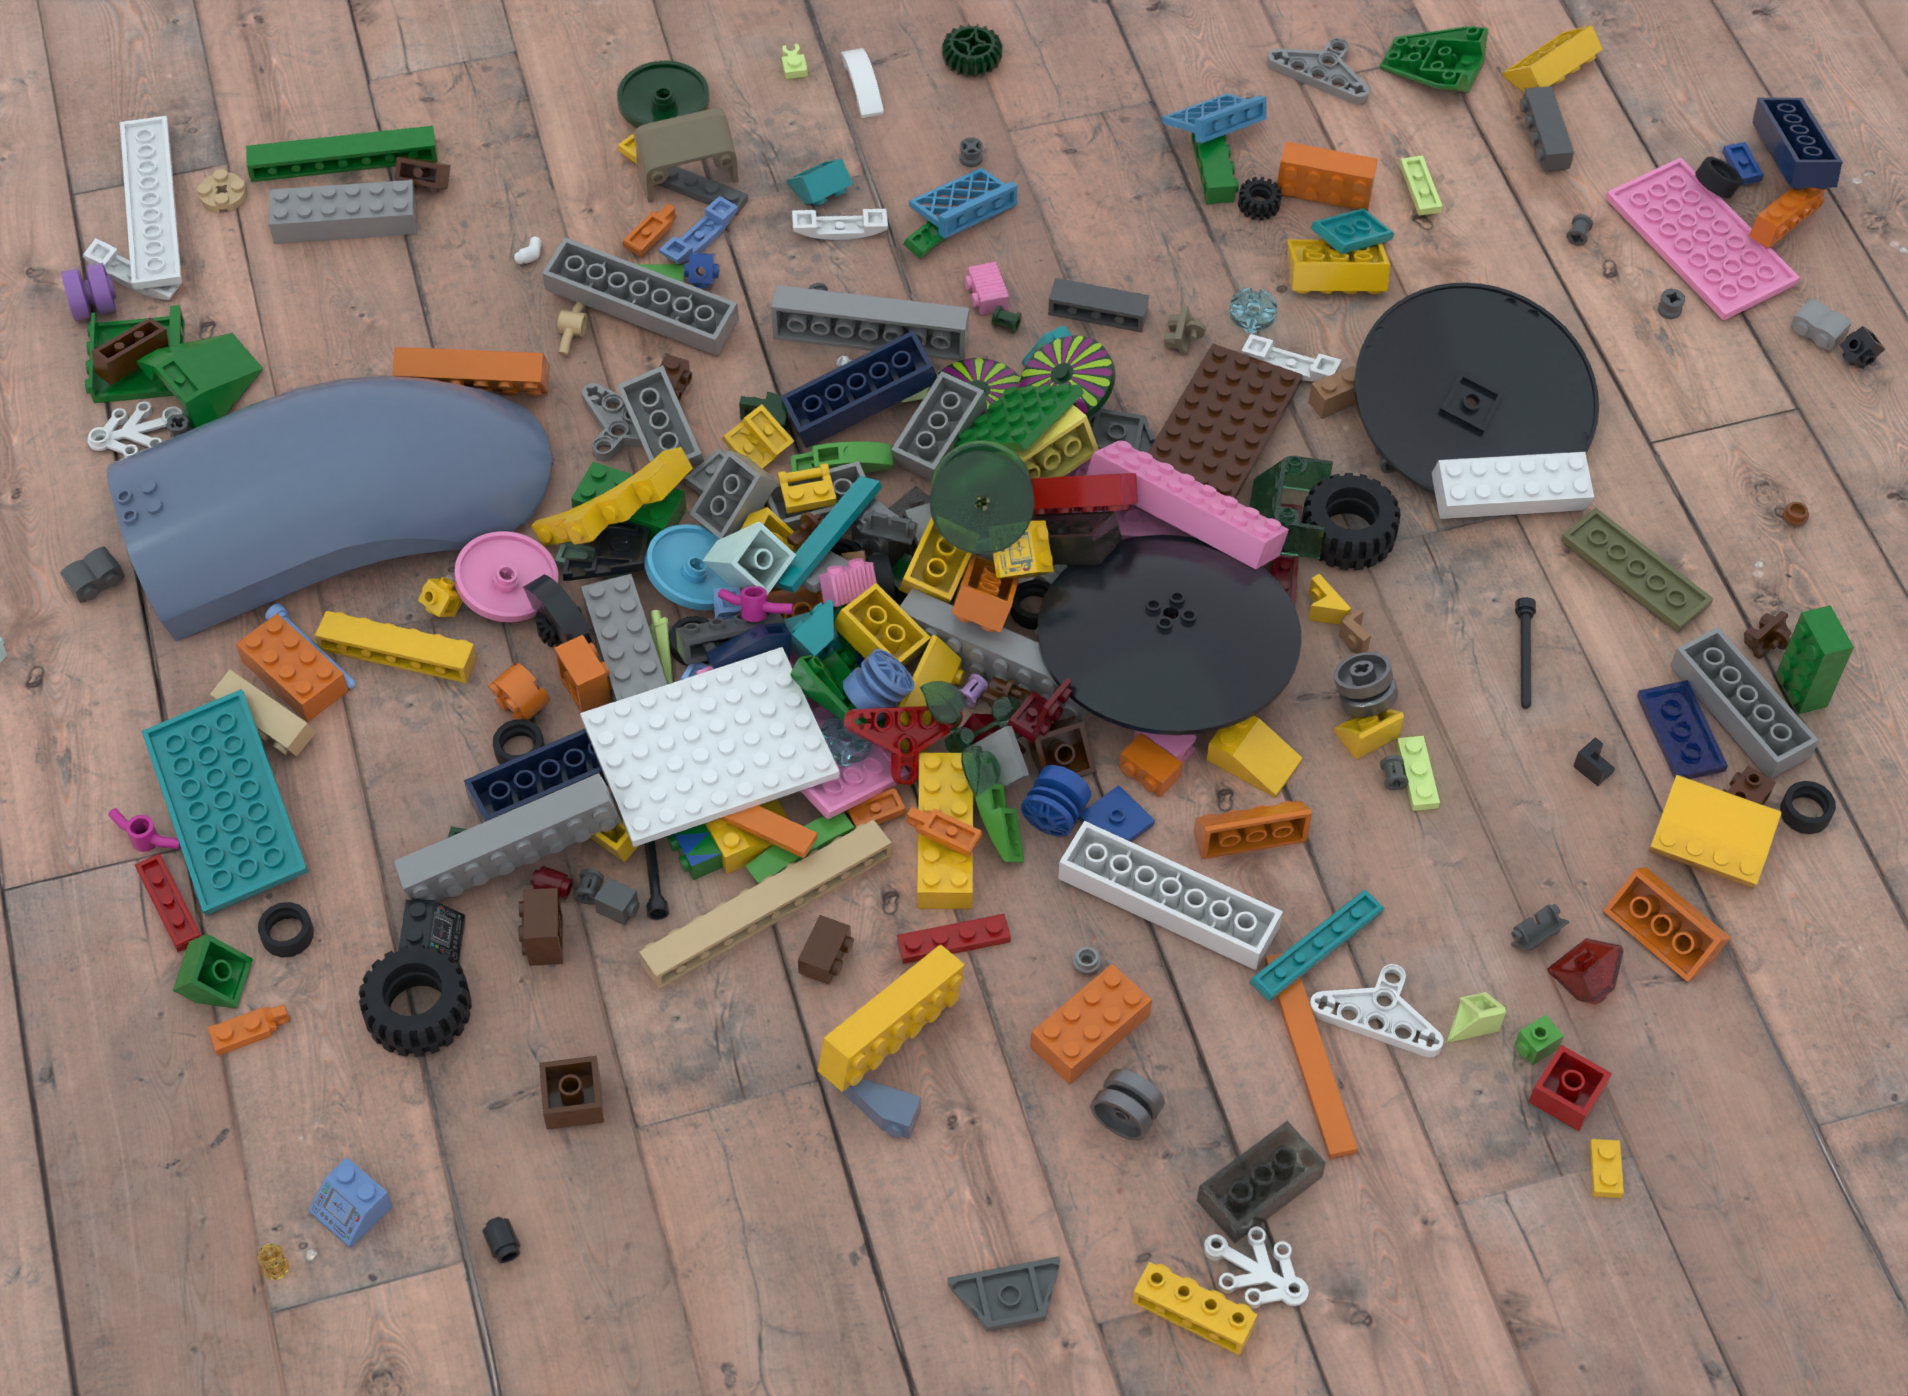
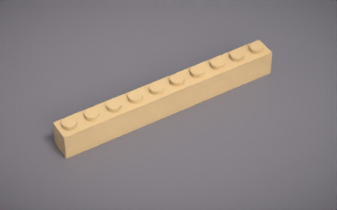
M874 819L866 824L862 823L849 834L839 836L824 848L812 851L801 861L789 864L778 874L766 877L755 887L744 889L737 897L728 902L718 904L714 910L705 915L695 917L684 927L670 931L661 940L647 944L639 951L641 966L659 990L892 857V843Z

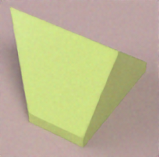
M1486 992L1460 997V1004L1446 1043L1499 1032L1506 1014L1505 1007Z

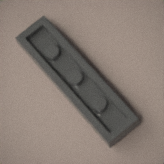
M677 166L668 168L669 175L667 179L660 184H656L707 205H710L721 196L738 206L736 216L748 202V194Z

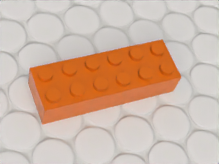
M394 347L392 376L437 380L482 389L491 393L492 391L502 392L503 395L515 396L517 392L526 393V395L532 397H540L541 393L548 394L550 364L543 353Z

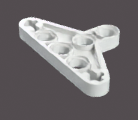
M1388 964L1383 967L1376 987L1321 991L1313 994L1310 1000L1314 1018L1424 1057L1431 1058L1437 1056L1441 1052L1444 1041L1441 1033L1400 997L1406 974L1403 968L1396 964ZM1394 973L1398 975L1400 981L1394 984L1389 983L1385 979V975ZM1379 996H1387L1392 1004L1386 1007L1381 1006L1376 999ZM1321 1002L1326 1003L1323 1010L1318 1008ZM1335 1003H1338L1340 1005L1337 1008L1336 1015H1334L1332 1013L1335 1008ZM1344 1010H1352L1356 1013L1357 1017L1354 1020H1346L1342 1017L1341 1013ZM1371 1019H1378L1383 1023L1384 1027L1375 1030L1369 1026L1368 1022ZM1399 1028H1404L1410 1032L1411 1036L1408 1039H1401L1396 1035L1395 1031ZM1416 1031H1419L1421 1033L1417 1043H1415ZM1428 1039L1434 1040L1432 1047L1426 1046Z

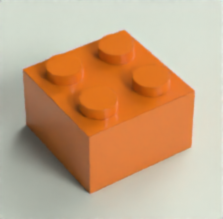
M581 635L554 647L559 677L581 713L611 702L609 692L612 691V688L607 678L610 676V672L605 662L598 660V653L592 642L588 644L585 637Z

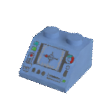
M346 1157L325 1177L309 1209V1213L351 1248L393 1206L388 1192Z

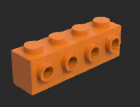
M1791 188L1757 215L1749 237L1766 248H1770L1822 206L1825 200L1823 195L1826 189L1804 188L1798 190Z

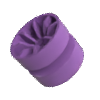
M103 262L87 266L88 280H83L78 268L61 272L65 292L75 322L91 318L90 304L93 303L101 316L117 312L114 301L117 298L111 276L107 275Z

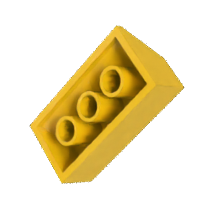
M1593 25L1563 31L1502 72V75L1523 92L1525 88L1554 85L1565 80L1566 74H1571L1581 69V64L1594 60L1596 58L1595 55L1602 51L1603 48Z
M932 635L912 678L915 688L906 695L899 707L952 705L956 693L954 689L956 685L960 686L962 684L965 671L962 670V659L938 636ZM928 710L922 716L925 725H928L931 721V714ZM906 712L901 713L899 719L903 727L907 725L909 720ZM940 715V719L945 720L946 715ZM907 739L901 741L900 748L909 749ZM925 748L919 753H926L927 748Z

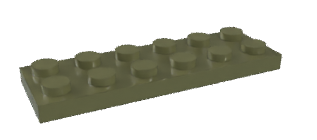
M1594 508L1562 535L1561 541L1677 632L1681 631L1712 604L1713 598L1597 508Z

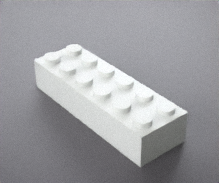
M1585 452L1439 460L1431 473L1440 519L1586 510L1594 499Z

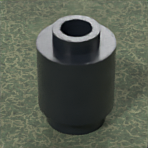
M495 1217L489 1220L482 1233L493 1258H496L499 1263H507L520 1255V1243L510 1220L503 1219L502 1217Z

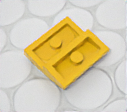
M762 404L744 417L741 423L722 438V441L731 451L747 456L762 469H765L795 442Z

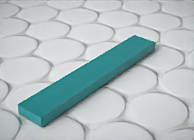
M863 476L858 477L797 550L796 556L774 585L775 588L792 593L798 590L881 490L882 485L880 481Z
M1363 890L1252 977L1250 984L1268 1002L1272 1001L1383 913L1384 907L1370 893Z

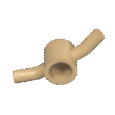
M580 302L575 304L572 311L561 310L559 314L557 331L559 334H563L558 353L562 356H568L573 336L583 338L585 335L587 314L582 313L586 305Z

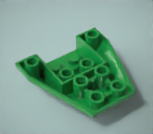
M1465 26L1397 36L1383 58L1380 69L1444 91L1469 93L1484 65L1488 28Z
M233 333L160 348L137 360L138 366L151 381L160 378L185 408L183 415L188 418L192 429L225 416L263 371L262 366Z
M845 648L833 650L822 661L813 655L802 656L796 661L790 675L806 696L843 721L848 711L858 709L850 701L843 688V681L859 667L855 656ZM886 717L882 721H877V725L880 728L885 725ZM865 718L855 719V724L868 723Z

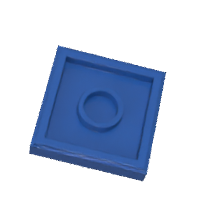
M1119 785L1081 812L1078 819L1081 823L1086 821L1130 842L1134 841L1155 824V820Z

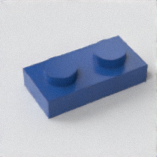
M1746 142L1724 146L1722 153L1728 164L1742 177L1743 182L1741 185L1762 181L1764 174Z

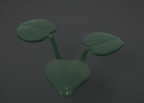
M943 681L923 684L920 689L924 694L928 710L934 719L941 724L954 723L953 727L949 729L951 734L946 736L944 740L945 747L950 753H962L961 763L965 777L974 795L979 796L999 780L1001 768L997 758L991 752H982L981 746H971L974 737L995 726H998L999 730L1007 726L1009 719L1022 704L1011 697L997 699L991 709L996 721L972 732L969 728H958L962 720V715L959 712L966 707V701L956 686ZM1014 731L1016 739L1022 737Z

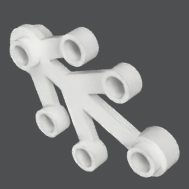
M142 401L138 403L135 412L129 420L126 410L117 408L112 412V417L104 427H97L90 431L87 439L88 445L95 451L111 449L124 454V457L139 452L137 446L133 444L125 445L117 440L125 438L148 448L161 443L162 440L160 438H152L142 433L166 427L167 419L174 414H183L182 410L175 406L168 407L163 411L162 418L140 423L143 418H148L153 413L149 402ZM125 424L122 429L114 431L118 425Z
M1252 1227L1247 1236V1241L1253 1247L1257 1262L1229 1247L1226 1239L1221 1235H1211L1205 1240L1204 1254L1208 1259L1219 1261L1224 1258L1249 1272V1274L1234 1276L1231 1273L1222 1274L1218 1282V1288L1221 1292L1230 1294L1235 1289L1268 1283L1275 1287V1289L1264 1292L1256 1288L1248 1289L1244 1297L1245 1305L1251 1309H1256L1261 1304L1280 1300L1289 1306H1298L1306 1301L1309 1289L1304 1280L1295 1276L1290 1260L1292 1249L1287 1242L1280 1241L1276 1243L1273 1250L1274 1258L1280 1263L1283 1275L1281 1277L1272 1271L1264 1244L1266 1233L1261 1227ZM1259 1234L1262 1238L1254 1240L1251 1235ZM1218 1242L1221 1244V1247L1218 1249L1214 1248L1211 1243ZM1283 1248L1287 1251V1254L1280 1255L1277 1250ZM1224 1280H1229L1232 1282L1233 1285L1230 1287H1226L1223 1285L1222 1282ZM1296 1287L1298 1288L1299 1292L1295 1294L1291 1293L1289 1291V1288ZM1250 1295H1255L1258 1297L1259 1300L1257 1302H1252L1248 1299V1297Z

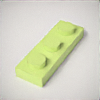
M1416 156L1400 159L1399 166L1418 216L1441 213L1442 204L1424 157Z
M1424 736L1398 738L1396 745L1399 756L1404 760L1402 767L1404 775L1408 777L1409 781L1406 787L1412 811L1438 809L1440 801Z

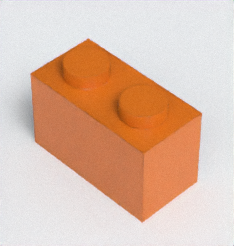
M1140 733L1121 752L1119 768L1126 776L1133 777L1139 781L1147 791L1154 792L1159 797H1162L1181 777L1183 763Z

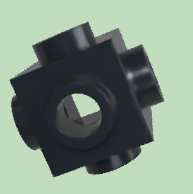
M1864 326L1850 333L1845 341L1840 344L1845 352L1842 354L1844 359L1850 365L1856 364L1861 368L1872 364L1876 357L1886 350L1876 335Z

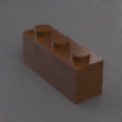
M149 317L92 350L95 373L112 385L140 368L137 360L157 349L169 347L167 329Z

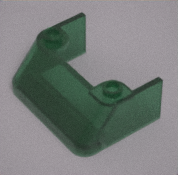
M1295 455L1288 456L1254 478L1249 507L1258 510L1259 514L1268 519L1279 521L1282 526L1289 529L1280 554L1313 559L1320 558L1325 526L1299 523L1300 515L1298 511L1291 507L1281 506L1283 488L1310 491L1313 486H1318L1319 481L1325 478L1329 480L1333 461Z

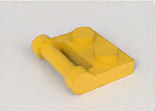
M827 463L820 464V467L790 473L785 471L777 472L787 514L837 504ZM822 477V481L788 486V483Z

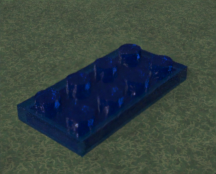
M1688 680L1638 691L1637 698L1674 779L1676 775L1687 779H1694L1726 772L1727 762Z

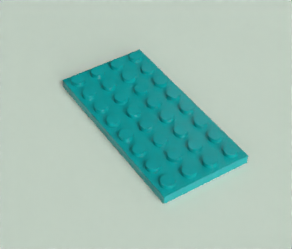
M242 689L141 731L199 903L206 916L309 872L247 697Z

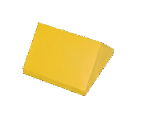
M1388 709L1375 716L1353 717L1334 727L1333 730L1357 760L1399 738L1404 715L1401 711Z

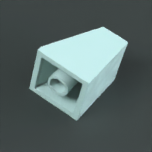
M757 522L717 540L703 559V562L731 587L739 586L740 592L749 586H760L766 590L768 595L796 554L761 522Z

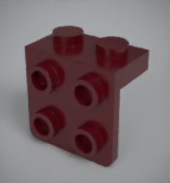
M1067 678L1049 700L1033 691L1009 719L1007 726H1012L1013 731L1032 743L1040 735L1045 736L1052 726V720L1057 722L1064 711L1061 705L1067 702L1072 693V690L1069 689L1072 680Z

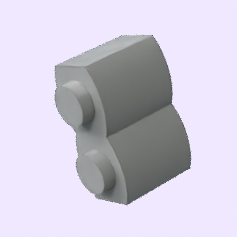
M1810 299L1794 315L1791 328L1798 335L1812 339L1819 347L1832 351L1848 334L1851 321L1844 315L1831 311L1823 303Z

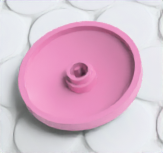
M498 531L478 536L461 550L455 564L454 583L462 601L477 614L499 622H520L533 618L537 614V611L532 608L523 587L544 574L558 583V569L548 550L536 540L519 533Z

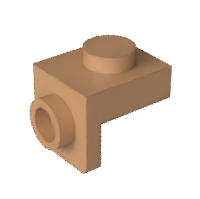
M1358 609L1353 614L1348 613L1344 616L1340 623L1339 637L1344 640L1347 647L1355 650L1357 653L1368 651L1371 635L1361 627L1364 614L1361 609Z

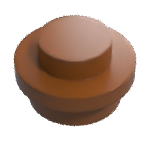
M1792 502L1785 507L1783 517L1791 525H1804L1809 518L1808 508L1801 502Z

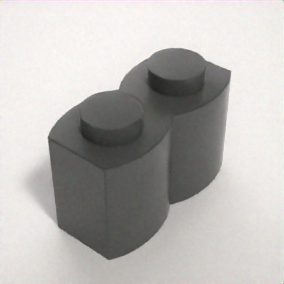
M105 546L93 550L82 560L69 564L60 572L64 583L80 603L94 599L103 589L116 586L125 577L121 566Z

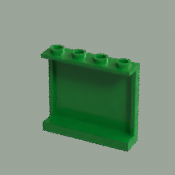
M180 305L170 306V316L153 318L167 329L169 346L184 343L185 320ZM91 313V323H87L90 341L86 343L87 354L90 357L89 360H86V372L89 375V379H85V389L87 394H91L94 403L174 396L160 378L151 381L141 368L112 385L108 384L94 371L92 350L148 318L98 323L96 314Z

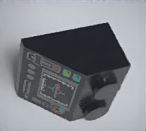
M406 899L399 947L408 945L410 949L415 948V945H425L426 949H430L433 946L439 948L441 954L446 952L454 958V962L460 963L465 914L434 900Z

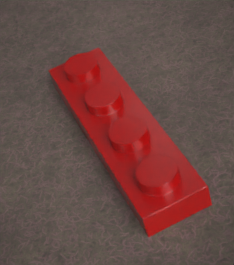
M1005 914L897 935V943L903 964L920 961L940 944L950 953L955 954L1011 942Z

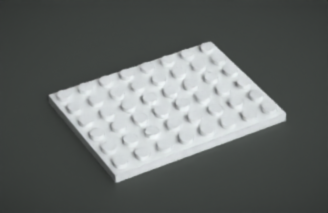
M783 647L580 713L581 720L633 847L840 777V771L801 687L790 675L792 667Z

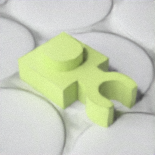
M795 44L793 51L787 50L786 45H783L782 66L785 79L808 77L804 54L800 55L799 45Z

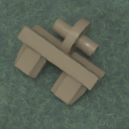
M1188 306L1181 307L1180 314L1169 315L1168 327L1170 331L1176 332L1165 333L1164 343L1167 349L1178 348L1180 355H1188L1190 342L1202 338L1206 331L1205 326L1200 323L1199 319L1193 320L1188 315Z

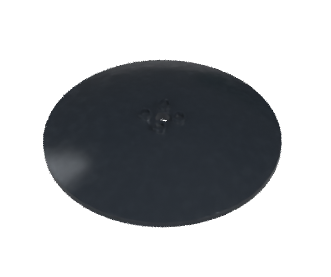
M1467 282L1448 283L1425 288L1406 296L1385 311L1375 322L1366 336L1357 359L1354 377L1355 398L1360 419L1367 435L1378 452L1399 474L1411 483L1434 495L1435 491L1431 473L1439 460L1572 452L1587 453L1595 435L1599 415V395L1596 379L1584 350L1566 326L1554 315L1532 300L1500 287ZM1465 400H1475L1477 407L1468 406Z
M1180 535L1132 537L1106 544L1084 554L1064 569L1051 584L1040 607L1037 628L1038 645L1042 660L1049 674L1059 687L1067 678L1072 680L1069 689L1072 690L1070 698L1093 715L1110 723L1140 732L1159 735H1192L1212 732L1230 727L1256 715L1270 705L1289 684L1299 661L1302 643L1301 626L1295 606L1285 589L1262 566L1254 569L1197 538ZM1171 614L1175 615L1177 618L1171 619L1169 617H1165V615Z

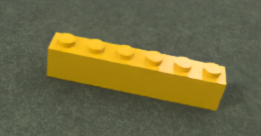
M326 611L315 633L318 647L325 652L466 684L477 660L474 644L466 640H455L440 634L433 635L413 628L397 627L391 623H379L364 617H352L342 612Z

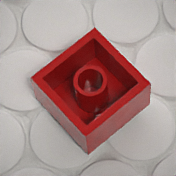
M1560 1045L1534 1086L1529 1103L1580 1131L1605 1091L1612 1073L1567 1047Z

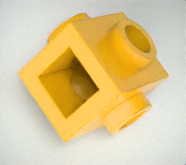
M445 577L428 579L423 585L422 593L418 599L425 606V610L428 613L438 617H455L463 602L454 586L455 583Z

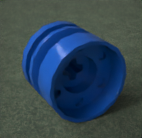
M1057 765L1045 766L1034 781L1033 788L1029 790L1027 797L1021 803V812L1024 818L1038 830L1052 836H1067L1071 833L1074 824L1079 819V814L1085 809L1091 798L1090 787L1082 777L1065 767Z

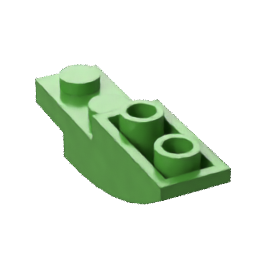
M852 441L812 446L813 452L790 456L792 472L820 467V464L825 463L831 469L857 461L860 462L864 474L894 468L891 444L879 442Z

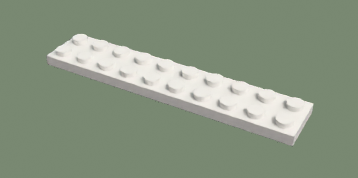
M167 116L120 122L133 290L181 284L182 273Z

